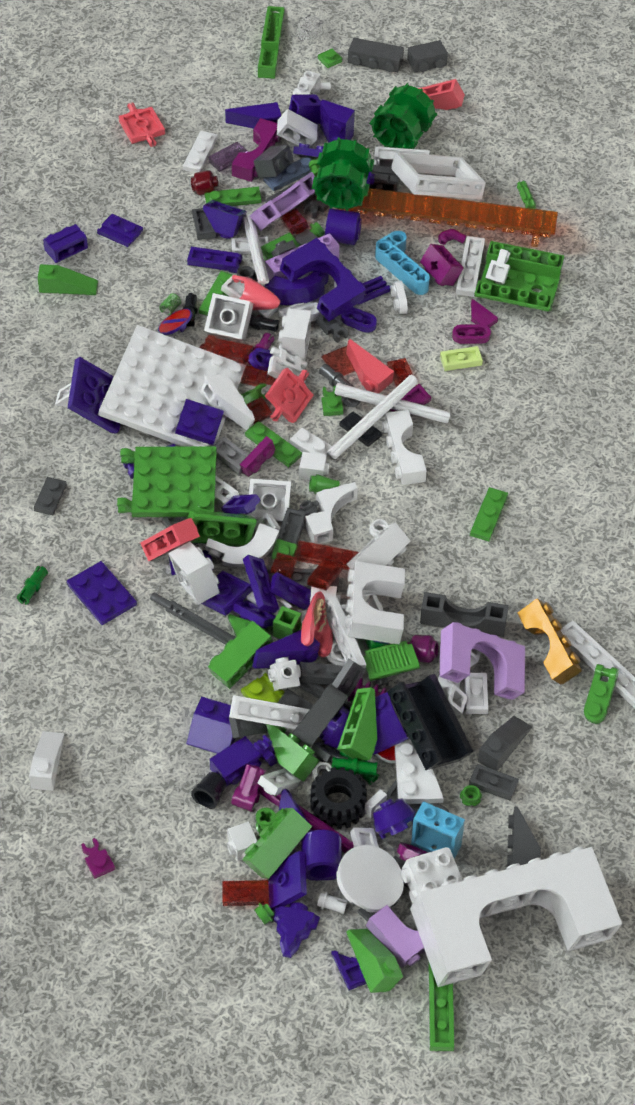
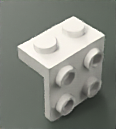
M447 847L407 859L401 870L404 883H408L410 888L409 896L412 903L415 901L419 891L425 887L433 886V888H437L451 880H454L455 883L463 881L452 852Z

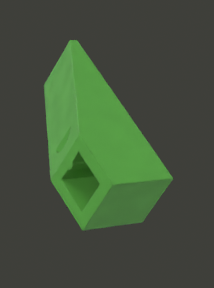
M266 724L278 763L304 782L320 761L313 756L315 751L306 744L303 747L299 745L301 740L292 733L287 735L285 727Z

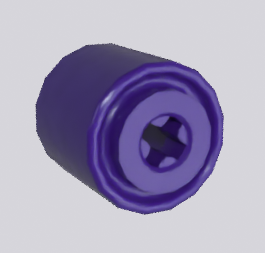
M329 209L325 235L330 233L337 243L356 245L361 233L362 218H360V213Z
M325 829L306 833L301 839V852L305 853L306 879L311 881L335 880L339 863L342 859L341 836L334 831Z

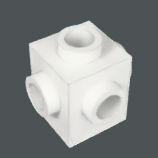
M288 657L275 659L276 663L270 665L268 670V677L270 682H273L274 691L300 686L299 677H301L300 666L296 665V660L289 661Z

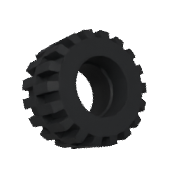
M333 767L331 771L324 770L322 771V776L318 774L315 777V781L311 785L310 808L314 816L324 823L326 822L330 827L337 825V829H342V825H345L346 829L350 828L351 822L356 825L359 822V817L362 819L365 803L367 802V789L365 782L361 781L359 774L354 775V771L351 769L345 771L344 767H340V770H336V767ZM332 793H344L350 799L346 802L336 803L329 800L327 796Z

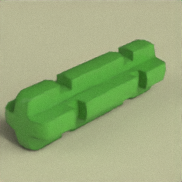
M519 181L517 189L520 192L519 194L526 210H534L536 203L526 181Z

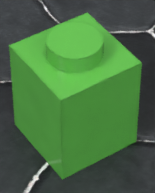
M282 606L273 621V636L282 639L299 631L302 613Z

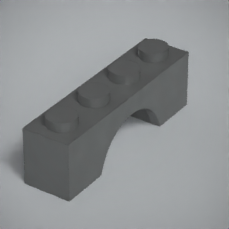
M424 592L420 624L445 628L452 622H458L463 626L479 629L481 632L504 637L509 605L487 602L480 608L466 609L452 604L446 595Z

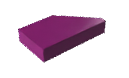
M474 299L471 300V321L474 324H484L490 328L498 322L496 315Z

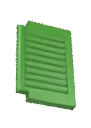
M406 640L401 641L400 644H389L365 650V656H363L367 664L365 668L370 681L420 669L413 645L407 644Z

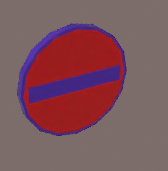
M181 309L172 313L161 322L158 328L159 333L170 335L179 330L183 333L193 313L189 309Z

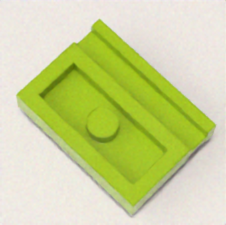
M266 672L261 678H256L241 689V693L246 698L278 703L285 693L283 690L274 691L273 682H270Z

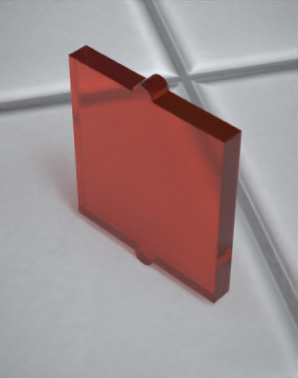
M347 346L321 356L326 364L336 372L343 374V376L355 371L346 354Z

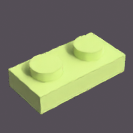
M478 346L440 352L444 371L482 366L483 363Z

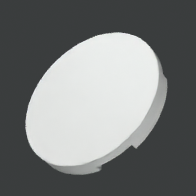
M359 845L350 849L339 863L337 871L338 886L350 903L353 902L355 905L366 909L367 912H378L386 905L389 907L393 906L400 898L404 886L401 869L396 860L385 850L372 845Z

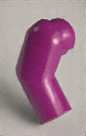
M448 229L439 234L438 242L446 245L448 241L454 239L463 244L466 235L455 229Z

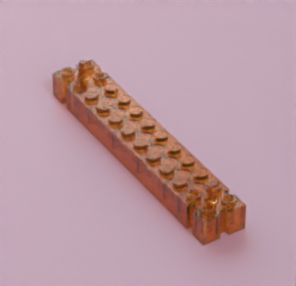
M369 188L368 195L364 196L362 206L358 205L348 210L365 215L368 214V211L374 212L373 216L386 217V214H392V218L404 219V216H410V220L422 221L423 218L429 219V223L441 224L442 220L447 221V225L452 226L466 223L465 227L477 228L478 225H482L484 230L495 231L496 227L503 228L502 232L514 233V230H521V234L532 235L531 247H538L539 237L551 238V234L555 235L558 216L556 211L415 195Z

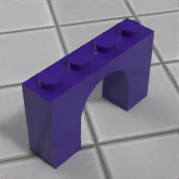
M318 238L313 239L282 258L280 270L291 282L312 271L327 273L335 280L337 287L321 296L317 305V310L328 321L333 320L363 301L366 292L363 283L358 281L352 275V272L340 262L339 258L333 255Z

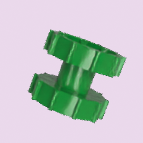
M406 83L404 86H395L389 93L390 97L384 103V106L380 105L374 113L375 116L369 123L372 125L373 137L377 138L384 147L414 149L418 144V140L423 135V131L425 133L428 131L432 121L438 115L433 105L434 100H431L423 92L422 88L418 89Z
M340 138L330 143H324L323 151L319 153L317 165H320L317 177H314L312 189L317 196L316 200H320L330 206V209L338 208L348 211L350 208L358 205L362 206L364 196L368 195L369 184L366 181L374 165V159L371 158L369 153L370 148H365L357 143V140L351 141Z

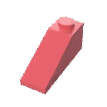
M456 79L422 87L423 92L431 100H434L433 105L436 109L449 110L462 106L465 94Z
M348 340L346 354L361 384L367 391L382 392L393 382L394 371L353 340Z
M192 518L169 526L140 542L148 561H151L179 548L189 541L197 539L200 535Z

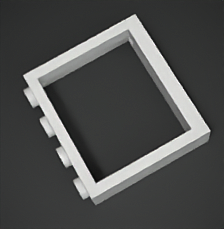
M395 152L391 169L413 194L482 200L486 182L462 157ZM418 173L436 174V175H448V176H455V177L433 176V175H421V174H418Z

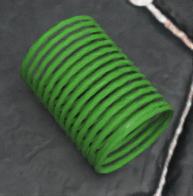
M171 293L159 306L160 311L163 313L164 309L169 307V315H171L181 304V299L178 295Z

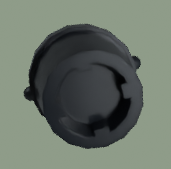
M209 772L199 784H196L191 791V796L196 803L209 809H214L220 802V797L226 787V781L218 773Z

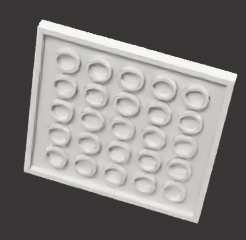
M137 325L98 415L179 446H208L209 444L175 434L185 400L189 399L211 406L201 390L205 379L227 372L238 390L247 366ZM224 414L214 444H216L227 416Z

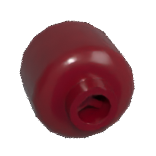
M210 170L196 172L191 177V187L197 195H205V193L215 191L216 187L219 186L218 177L214 176Z

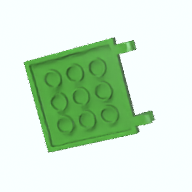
M216 446L135 447V451L128 448L121 449V463H134L132 501L123 497L117 498L118 513L131 512L132 517H188L190 510L215 512Z

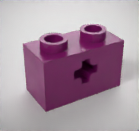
M430 244L420 260V263L425 267V271L431 274L435 282L440 286H453L464 269L443 245Z

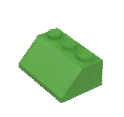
M190 510L187 518H192L200 537L191 541L192 543L206 544L209 538L227 546L236 547L244 546L250 542L257 523L256 519L251 515Z

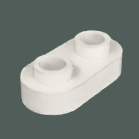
M394 281V284L390 286L391 296L395 297L394 310L398 311L399 314H407V299L403 282Z

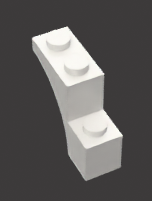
M355 482L316 492V501L319 502L317 507L320 512L305 516V528L313 546L333 541L332 519L341 507L357 500L358 488Z

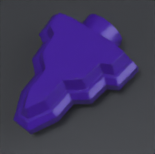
M293 902L289 907L280 906L274 910L273 921L277 923L276 932L281 936L280 948L283 957L291 958L299 950L301 941L309 938L311 930H316L319 924L320 917L308 911V907L303 903Z

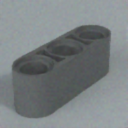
M330 683L292 734L311 747L348 696Z

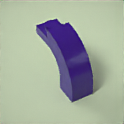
M313 271L307 277L293 282L289 279L274 276L265 285V288L279 298V305L305 304L325 294L324 285L328 283L329 275L321 271Z

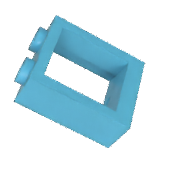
M423 801L413 819L411 845L426 852L447 847L451 850L455 859L462 846L465 819Z

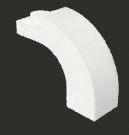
M260 523L253 539L244 546L230 547L208 538L205 547L209 551V555L216 558L223 557V566L245 567L243 558L247 555L264 559L271 552L278 539L279 530Z

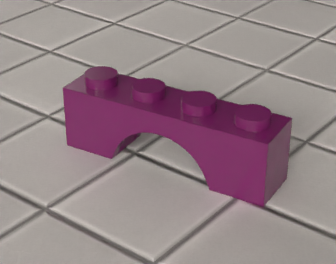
M262 118L259 119L253 129V142L258 147L250 152L238 153L232 163L233 177L250 182L255 177H258L253 161L270 146H275L276 142H280L281 137L277 135L278 123Z

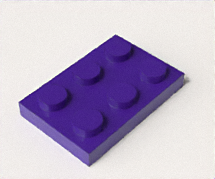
M102 561L66 581L68 587L101 625L106 624L137 605V601Z

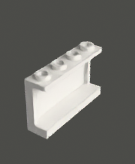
M371 595L366 603L374 609L383 611L382 604L377 596ZM329 598L326 605L327 620L345 662L349 658L365 668L367 664L363 656H365V650H369L364 639L348 637L349 628L345 627L346 617L350 612H346L347 604L340 605L338 598ZM367 671L364 672L362 677H368Z

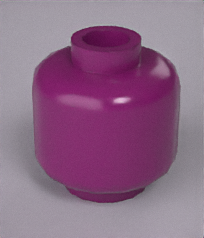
M414 635L410 642H407V644L413 645L418 662L431 663L434 658L438 657L439 644L433 636Z

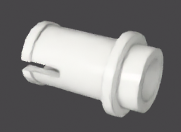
M328 892L320 894L317 906L321 907V910L326 908L344 914L348 900L328 895Z

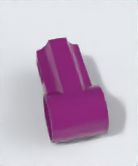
M247 764L241 783L234 791L231 804L253 813L254 810L252 809L255 803L259 802L260 798L259 790L261 785L258 784V781L262 775H265L266 770Z

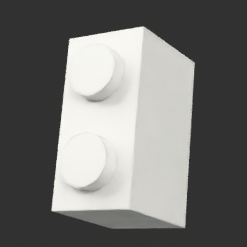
M287 109L278 119L277 135L299 146V143L310 144L311 146L317 140L318 125Z

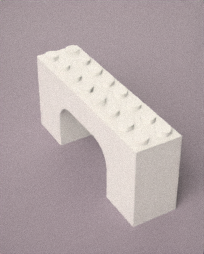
M581 846L572 849L570 853L562 854V852H557L547 859L535 858L530 860L528 864L520 865L516 863L502 871L493 869L486 872L483 876L470 875L460 882L455 883L454 880L443 883L441 887L433 888V886H428L421 889L410 910L437 986L441 987L481 976L492 959L480 929L479 919L528 905L544 907L554 916L567 951L611 939L622 925L593 848L584 849Z

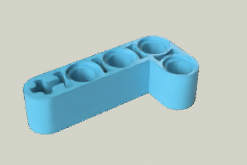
M394 231L378 240L375 249L376 260L415 294H426L429 290L430 276L404 253L407 235L403 231Z

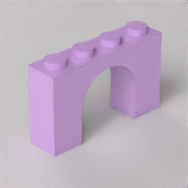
M452 622L441 630V678L459 683L470 675L471 650L475 649L485 654L493 665L494 695L514 700L525 692V646L519 645L515 641L499 638L497 635L481 632L479 629L463 626L458 622Z
M388 905L369 918L366 927L395 956L402 968L407 964L411 967L420 960L421 957L419 955L425 949L419 932L406 927Z

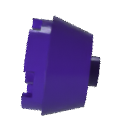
M345 706L342 707L319 735L325 745L336 749L338 748L350 712Z
M391 798L380 804L381 808L373 812L375 832H378L381 839L386 838L385 833L390 832L391 836L409 828L407 823L413 822L416 811L403 798L395 801Z

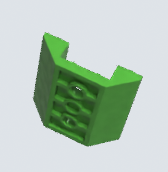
M491 241L487 251L481 281H478L474 296L550 312L558 288L565 255ZM501 249L507 250L510 253L509 259L506 262L507 265H510V269L503 285L495 284V281L485 278L491 260L497 261ZM533 289H540L541 292H540V293H539V292H534V291H532V290H533Z

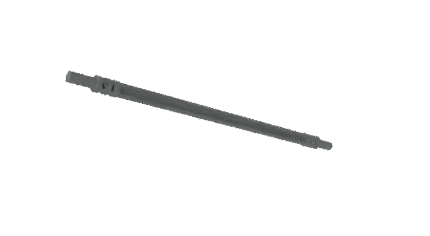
M155 592L150 596V600L166 608L167 612L225 645L230 640L236 638L173 600L169 601ZM301 681L300 686H298L317 698L325 690V688L318 684L303 683ZM346 701L343 706L350 711L352 704Z

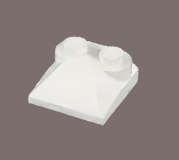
M250 479L249 495L257 494L261 501L255 506L256 509L247 515H251L256 520H259L268 512L272 514L276 522H283L286 510L290 504L291 482Z

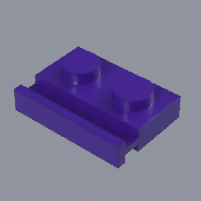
M111 214L103 222L102 227L97 229V234L126 247H129L143 232L142 226L114 214Z

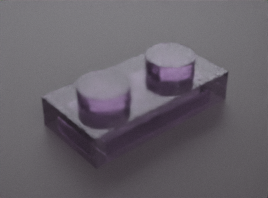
M235 142L209 156V163L221 172L232 166L239 152L248 151L240 143Z

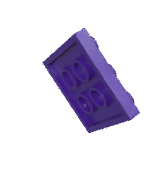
M78 357L74 361L67 408L110 433H118L120 423L98 415L114 376L87 360Z

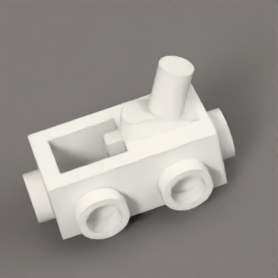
M306 71L304 77L300 78L297 88L294 89L293 95H316L320 93V90H330L331 84L330 82L320 83L319 73Z

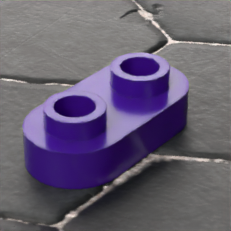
M351 307L341 314L343 324L359 331L370 333L377 327L376 317L358 308Z
M256 348L249 354L250 364L256 369L268 371L269 361L273 356L270 354L271 350Z

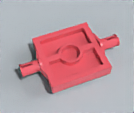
M133 102L129 103L127 107L130 112L120 115L119 122L131 144L147 140L150 147L155 146L157 142L154 138L165 135V128L152 107L137 109Z
M289 368L283 369L266 393L265 397L275 407V411L270 416L273 421H278L280 416L283 415L289 422H296L314 394L304 383L309 376L307 370H302L300 375L297 376Z

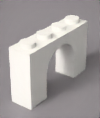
M355 561L353 569H349L348 582H351L347 589V597H350V599L347 600L346 612L350 613L347 615L345 627L349 628L348 637L400 644L404 629V614L374 609L363 598L369 595L401 598L405 584V569Z

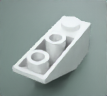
M227 372L206 378L201 390L209 404L214 408L223 410L225 416L245 430H248L255 420L254 415L245 404L243 396L239 394Z

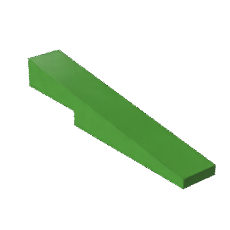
M267 7L258 63V78L275 79L285 7Z

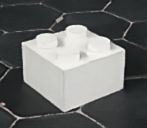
M213 293L204 331L245 341L254 304L250 301Z
M288 308L287 315L282 318V327L284 329L279 332V341L282 342L279 345V349L283 348L287 350L288 354L297 355L303 361H306L311 337V311Z
M189 541L168 553L179 583L198 605L220 593L217 586L219 580L215 573L212 572L214 565L208 557H204L200 547H195Z

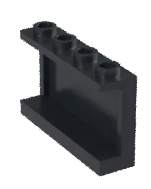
M435 674L429 675L422 681L405 684V682H399L387 691L425 770L456 763L474 752Z

